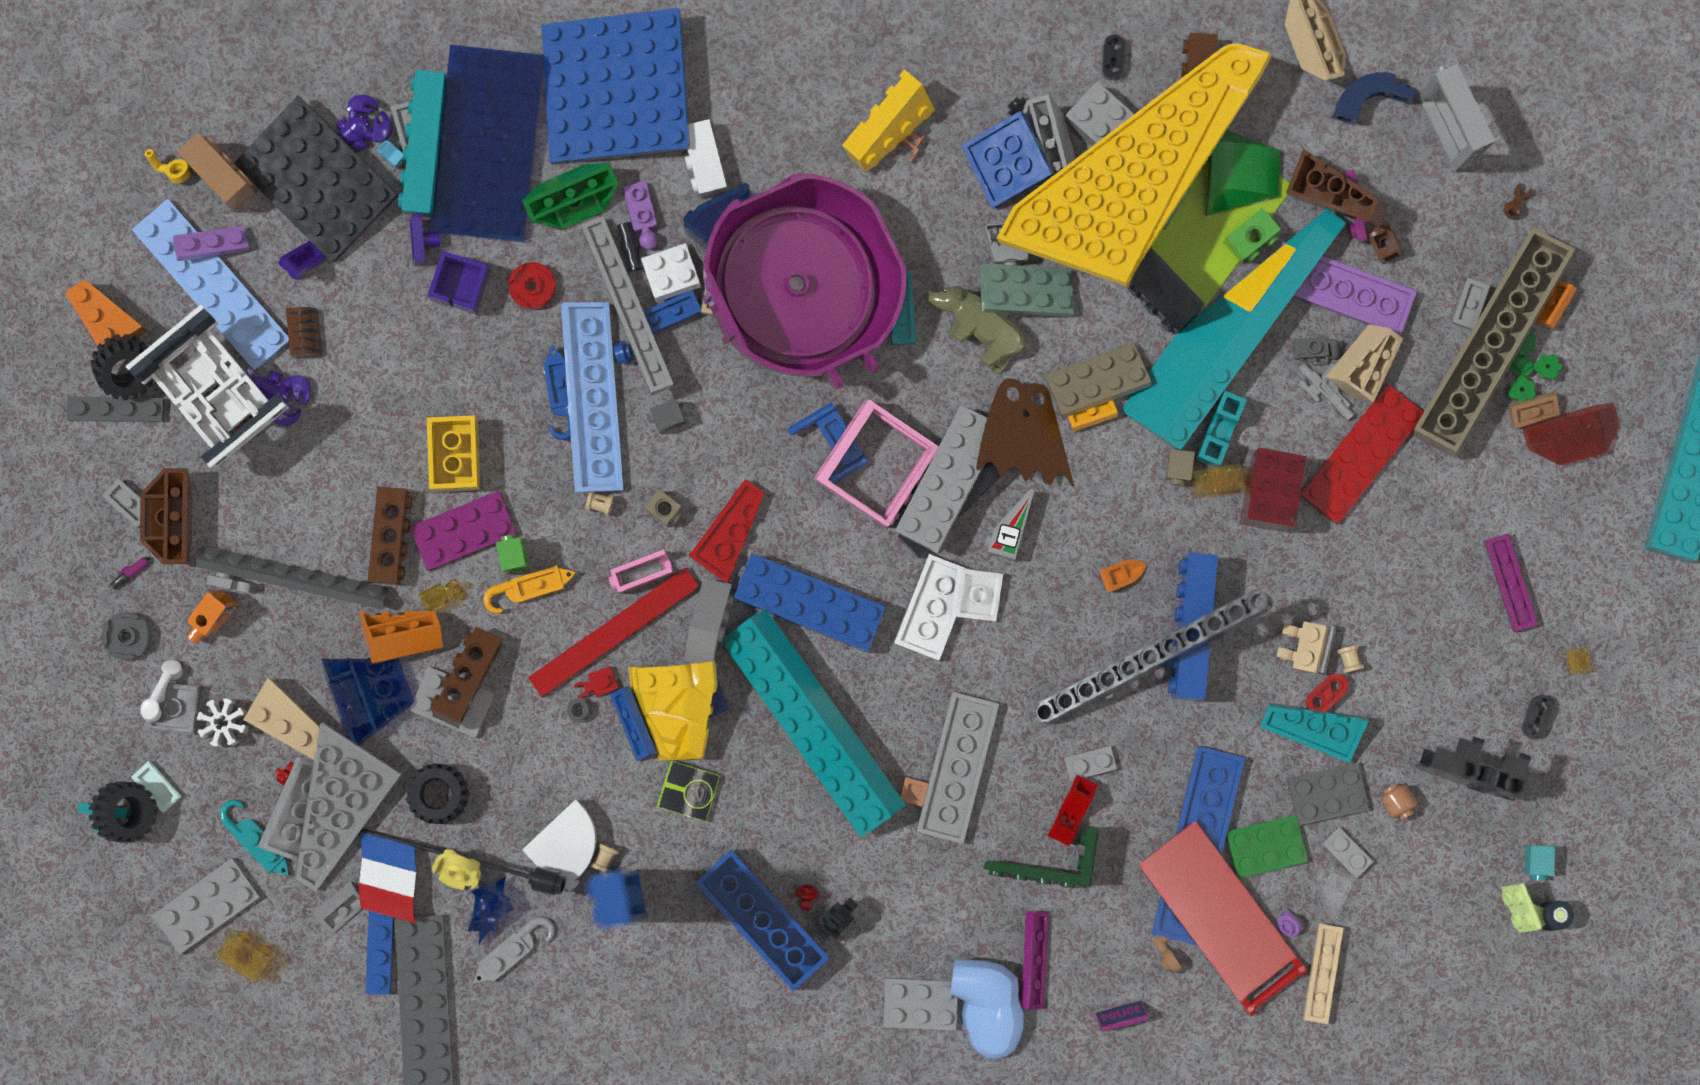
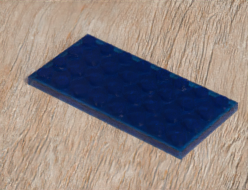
M450 44L439 138L433 214L430 217L429 226L430 233L437 232L446 235L524 243L527 211L522 199L530 193L545 55Z

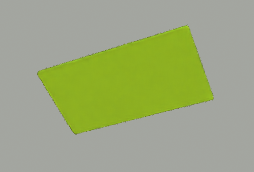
M1209 158L1189 187L1190 191L1167 229H1162L1153 242L1151 248L1205 303L1202 308L1208 305L1239 262L1225 245V238L1262 208L1270 217L1273 216L1288 195L1286 191L1289 182L1279 176L1278 198L1237 207L1233 210L1222 211L1206 217ZM1254 232L1248 233V239L1254 242L1258 235Z

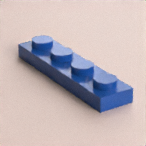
M369 911L365 994L390 995L394 917Z

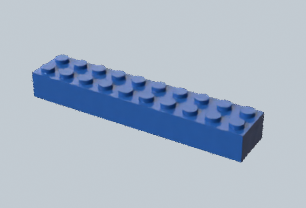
M638 869L590 877L591 883H587L590 899L594 898L596 908L592 909L594 924H599L600 929L629 924L647 917Z

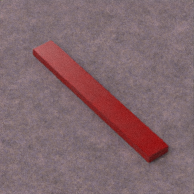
M686 567L530 675L528 679L540 696L544 697L694 592L699 586Z

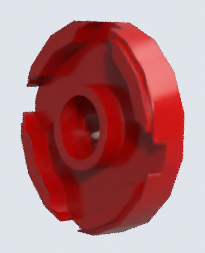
M539 262L519 265L513 270L509 278V292L512 299L517 305L525 309L536 310L545 307L551 302L556 292V282L553 273ZM530 283L537 284L535 290L528 289Z

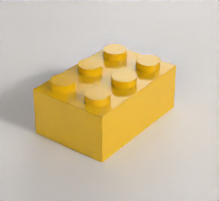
M476 416L427 418L429 489L432 492L481 490L479 431Z

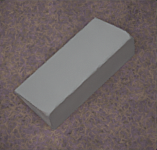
M349 881L314 912L316 919L331 934H334L361 910L359 890Z

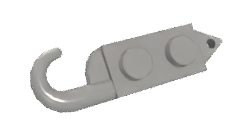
M543 916L529 920L478 963L479 968L473 983L490 980L492 982L496 981L527 955L534 947L530 932L537 926L544 925L547 927L548 936L545 941L549 942L555 933L553 923Z

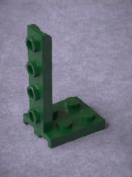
M1088 826L1087 831L1082 832L1081 845L1085 846L1084 855H1079L1077 869L1081 870V875L990 860L985 862L984 869L989 870V875L1003 877V873L1013 874L1012 879L1027 881V876L1037 878L1036 883L1051 885V880L1060 881V887L1075 889V884L1091 886L1099 828Z

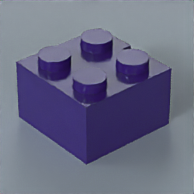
M442 251L427 296L431 301L450 307L453 304L457 309L477 314L491 269L487 264Z

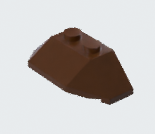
M163 468L140 493V542L163 565L188 563L192 543V490L188 468Z

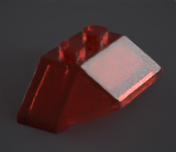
M1612 402L1550 417L1524 426L1522 431L1529 451L1560 466L1605 454L1620 424L1614 403Z

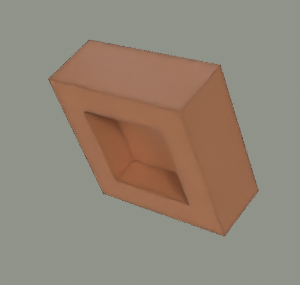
M905 777L900 795L901 799L906 803L923 807L929 783Z

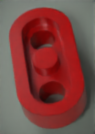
M1341 674L1327 676L1307 695L1305 701L1307 709L1326 712L1347 692V679ZM1333 681L1339 684V688L1336 691L1331 688ZM1315 698L1321 699V706L1317 707L1314 705L1313 701Z

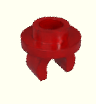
M292 761L288 763L284 770L277 768L274 771L277 775L275 779L282 786L285 785L294 765Z
M801 885L800 888L795 890V895L802 898L801 910L810 911L811 900L819 897V891L812 885Z

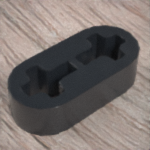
M1116 34L1108 36L1103 46L1101 70L1103 76L1111 81L1118 79L1122 75L1124 68L1125 41L1120 35ZM1112 41H1117V45L1121 46L1117 48L1116 55H1112V47L1108 46L1112 44ZM1111 60H1115V68L1119 69L1114 74H1110V70L1106 69V67H1110Z
M1547 695L1535 696L1529 704L1522 724V732L1527 738H1540L1545 733L1554 707L1552 699ZM1545 700L1544 704L1548 707L1542 710L1539 716L1537 715L1539 707L1536 705V702ZM1537 718L1536 727L1539 728V732H1534L1532 735L1528 725L1533 724Z

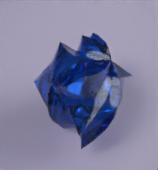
M507 875L496 883L487 884L470 891L474 894L475 903L467 932H479L478 946L489 931L498 932L500 918L514 909L509 903L511 899L503 894Z

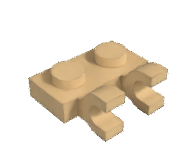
M1304 622L1302 628L1284 624L1282 633L1288 637L1299 638L1298 648L1296 652L1279 647L1277 657L1294 662L1293 668L1295 670L1318 674L1329 627Z

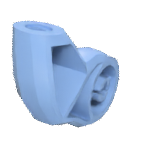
M955 958L950 994L965 1001L962 1018L969 1043L977 1053L986 1058L999 1059L1007 1057L1018 1045L1024 1027V1012L1018 998V978L1002 964L986 960Z

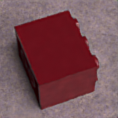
M1258 448L1251 455L1240 525L1284 533L1289 532L1295 527L1307 456L1265 448Z

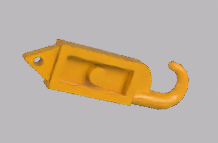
M556 565L493 585L484 593V606L491 613H502V608H495L491 604V598L494 595L505 592L511 601L521 603L565 589L564 586L576 572L558 568Z

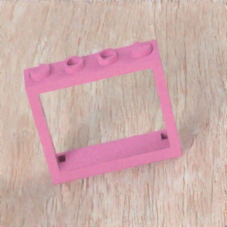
M867 399L864 400L813 480L881 526L888 527L889 524L893 525L895 520L899 518L900 513L898 511L902 504L907 505L913 494L911 491L915 484L919 486L925 474L924 470L928 464L930 465L939 446ZM871 413L925 449L882 516L828 480Z

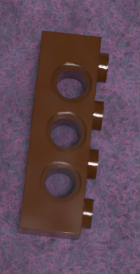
M377 486L368 572L369 583L400 586V580L404 581L405 566H402V557H406L408 544L404 542L405 533H409L410 519H406L407 509L412 507V495H409L407 489ZM391 507H398V516L390 519L388 517V510ZM391 530L396 531L397 537L395 541L391 543L386 542V533ZM387 554L394 556V562L391 566H384L383 558Z
M475 627L473 633L469 632L463 642L465 648L462 654L457 653L452 664L454 666L452 673L446 674L441 684L444 687L441 694H436L430 705L433 708V717L458 729L502 647V638L478 627ZM473 652H479L483 655L478 660L470 657ZM467 672L472 677L469 680H461L459 675ZM452 693H457L461 698L458 701H451L448 699V696Z

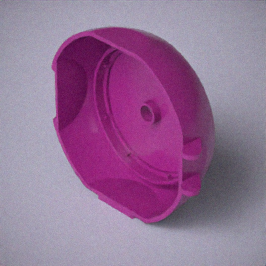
M798 173L790 175L778 185L745 200H734L721 214L711 233L705 252L703 279L706 294L702 300L704 304H709L724 335L722 339L724 345L731 342L747 359L777 373L802 377L824 375L833 387L838 390L843 387L842 379L837 371H835L840 367L860 359L871 373L878 371L877 362L873 355L869 353L883 343L897 322L905 298L906 267L876 205L869 198L839 180L821 175ZM791 277H800L804 281L805 289L800 292L794 291L789 284Z

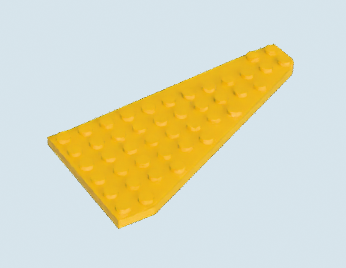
M1238 43L1229 44L1219 49L1014 205L997 236L998 243L1127 287L1140 262L1258 83L1271 59L1270 53Z

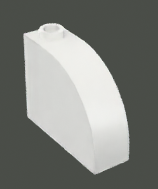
M575 800L522 850L537 866L561 872V875L566 876L564 891L568 890L571 892L580 884L578 878L590 866L595 855L597 834L594 822L584 806L578 800Z

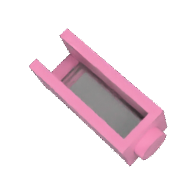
M661 550L611 569L612 576L609 577L612 589H617L618 593L622 594L675 573L667 551Z

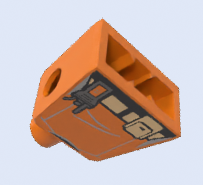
M223 590L207 592L187 620L192 626L186 634L187 638L198 644L203 636L215 635L240 604Z

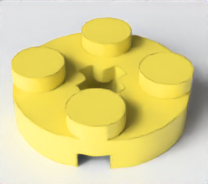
M450 849L438 855L432 866V872L435 874L436 871L440 875L439 880L455 889L464 890L465 886H471L470 889H474L481 877L480 863L477 860L467 859Z

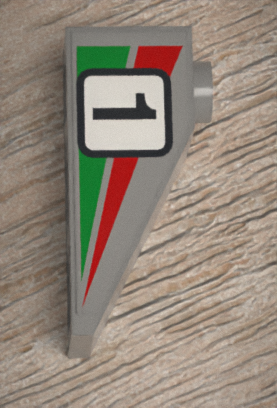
M1030 489L993 529L992 534L987 533L984 547L988 548L986 554L1015 561L1034 490Z

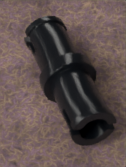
M632 222L617 225L623 245L621 246V251L625 253L629 272L643 269L638 250L640 245L639 242H636Z

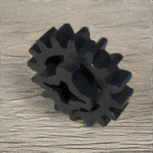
M851 897L843 905L837 901L819 920L818 923L822 927L815 936L822 943L831 935L836 939L855 919L851 913L858 904Z

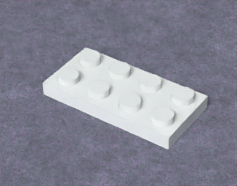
M929 554L894 644L937 661L940 660L956 619L955 616H951L957 569L966 568Z

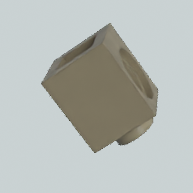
M1171 449L1168 452L1165 480L1171 481L1170 484L1175 486H1185V483H1189L1192 479L1195 452Z
M660 489L655 492L644 506L647 512L667 527L670 524L675 525L683 515L680 512L682 507ZM667 503L672 507L671 512L665 516L659 514V507Z

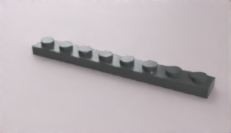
M203 547L196 559V567L379 609H383L389 597L390 589L377 584L372 585L358 582L355 579L336 577L332 574H323L305 568L288 566L284 563L270 562L262 558H252L239 553L218 550L213 547Z

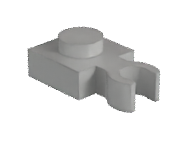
M216 572V576L208 575L206 585L248 594L251 592L252 584L231 580V575Z

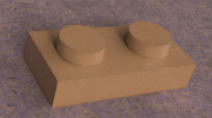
M1555 392L1539 395L1530 400L1526 399V401L1508 404L1511 424L1515 429L1560 416L1558 398Z

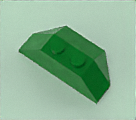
M609 162L583 164L540 183L522 199V202L532 223H539L547 227L563 230L604 212L619 184Z

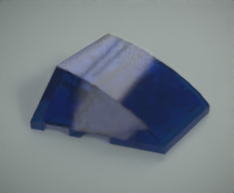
M370 658L321 659L327 686L347 738L358 745H361L415 703L399 658L372 663Z

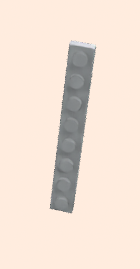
M604 216L581 224L650 394L654 395L674 387Z

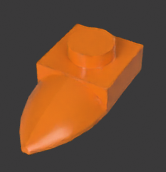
M1125 560L1099 570L1107 593L1136 581L1145 571L1147 564L1139 560Z

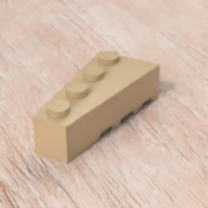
M267 678L243 720L314 760L320 725L274 679Z

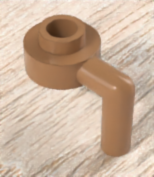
M1158 936L1155 938L1154 944L1163 956L1160 962L1167 973L1172 970L1175 974L1182 967L1166 945L1171 939Z

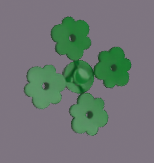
M1531 332L1527 336L1525 344L1522 345L1518 352L1520 356L1513 360L1508 369L1509 371L1512 367L1514 374L1519 376L1516 381L1510 382L1509 386L1511 389L1508 393L1511 399H1517L1518 402L1535 397V391L1533 390L1535 384L1532 381L1528 382L1527 377H1525L1532 372L1533 368L1536 372H1539L1540 378L1545 379L1547 377L1550 380L1556 379L1558 371L1562 369V365L1558 363V357L1555 354L1541 355L1539 361H1536L1533 366V362L1525 356L1529 351H1534L1536 348L1534 343L1537 337Z

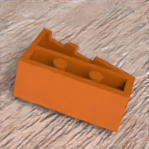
M85 279L65 291V294L97 345L99 343L103 345L105 343L104 339L107 337L110 340L114 339L116 334H119L120 337H123L124 334H129L132 339L134 336L138 338L148 332L147 329Z
M367 611L359 612L362 635L372 663L443 648L441 626L435 611H405L404 615H390L389 611H382L381 615H367Z

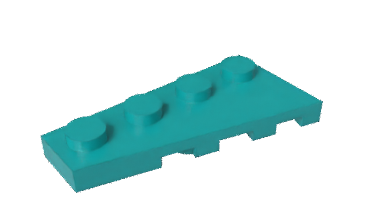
M1269 703L1260 727L1350 763L1369 722V718Z

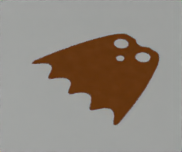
M1011 378L1002 381L995 394L986 420L976 465L977 471L986 462H992L1000 477H1003L1009 468L1015 467L1020 471L1024 481H1028L1034 471H1039L1043 474L1049 485H1052L1058 474H1062L1068 479L1071 486L1074 487L1051 395L1044 385L1031 383L1027 386L1021 384L1019 380ZM1009 387H1015L1018 390L1019 398L1017 401L1008 399L1006 392ZM1035 391L1040 392L1044 397V403L1041 406L1035 405L1032 401V394ZM1023 409L1028 410V417L1022 415Z

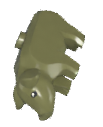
M952 286L940 292L929 291L928 301L942 311L954 314L955 320L952 327L946 331L954 339H958L961 343L972 335L980 343L989 346L988 351L980 359L995 374L1003 371L1010 357L1020 354L1028 347V342L1024 339L1022 332L1007 319L1008 313L982 312L981 297L963 289L961 286Z

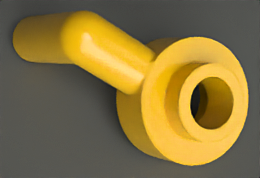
M148 149L145 152V156L156 172L165 173L172 183H183L190 177L191 169L185 160L175 159L169 164H163L152 149Z

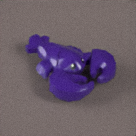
M364 94L355 95L349 100L347 105L349 120L347 121L346 117L343 116L339 123L336 124V127L341 131L338 135L349 146L352 145L357 152L369 146L363 139L375 143L384 142L391 136L393 131L392 122L383 111L380 112L383 122L380 124L379 117L376 115L373 122V131L370 130L369 118L357 114V112L372 113V108H367V104L374 106L376 109L379 108L376 100Z
M248 367L247 370H244L268 400L278 395L285 403L289 402L290 392L288 389L290 387L297 402L300 400V393H303L302 405H306L310 399L311 385L306 378L300 375L290 376L280 382L279 380L283 377L282 373L279 374V372L271 370L268 377L265 378L253 375V368ZM288 406L289 408L277 417L273 423L280 427H288L299 419L302 410L298 409L295 414L289 415V412L294 410L295 406Z

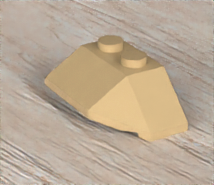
M1290 0L1285 28L1301 69L1324 81L1342 78L1345 75L1346 53L1330 12L1320 0Z

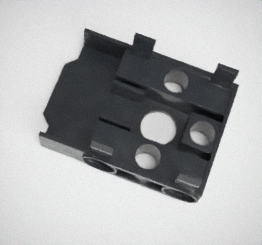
M1473 736L1471 742L1459 738L1455 752L1438 746L1436 752L1424 749L1420 762L1415 767L1424 772L1464 785L1472 790L1515 801L1516 796H1521L1527 789L1530 778L1525 777L1532 756L1519 752L1518 758L1505 754L1501 768L1481 762L1478 759L1485 740Z

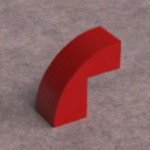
M1079 775L1075 776L1047 835L1048 837L1070 846L1081 820L1093 800L1098 784Z

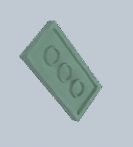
M982 263L979 266L982 312L1071 317L1074 314L1071 269Z

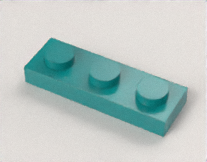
M912 272L906 273L905 298L897 322L891 330L892 345L916 344Z

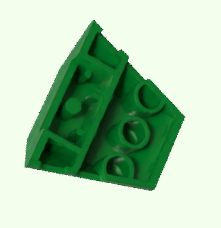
M1226 130L1210 155L1206 217L1222 211L1233 210L1237 207L1278 198L1280 150Z

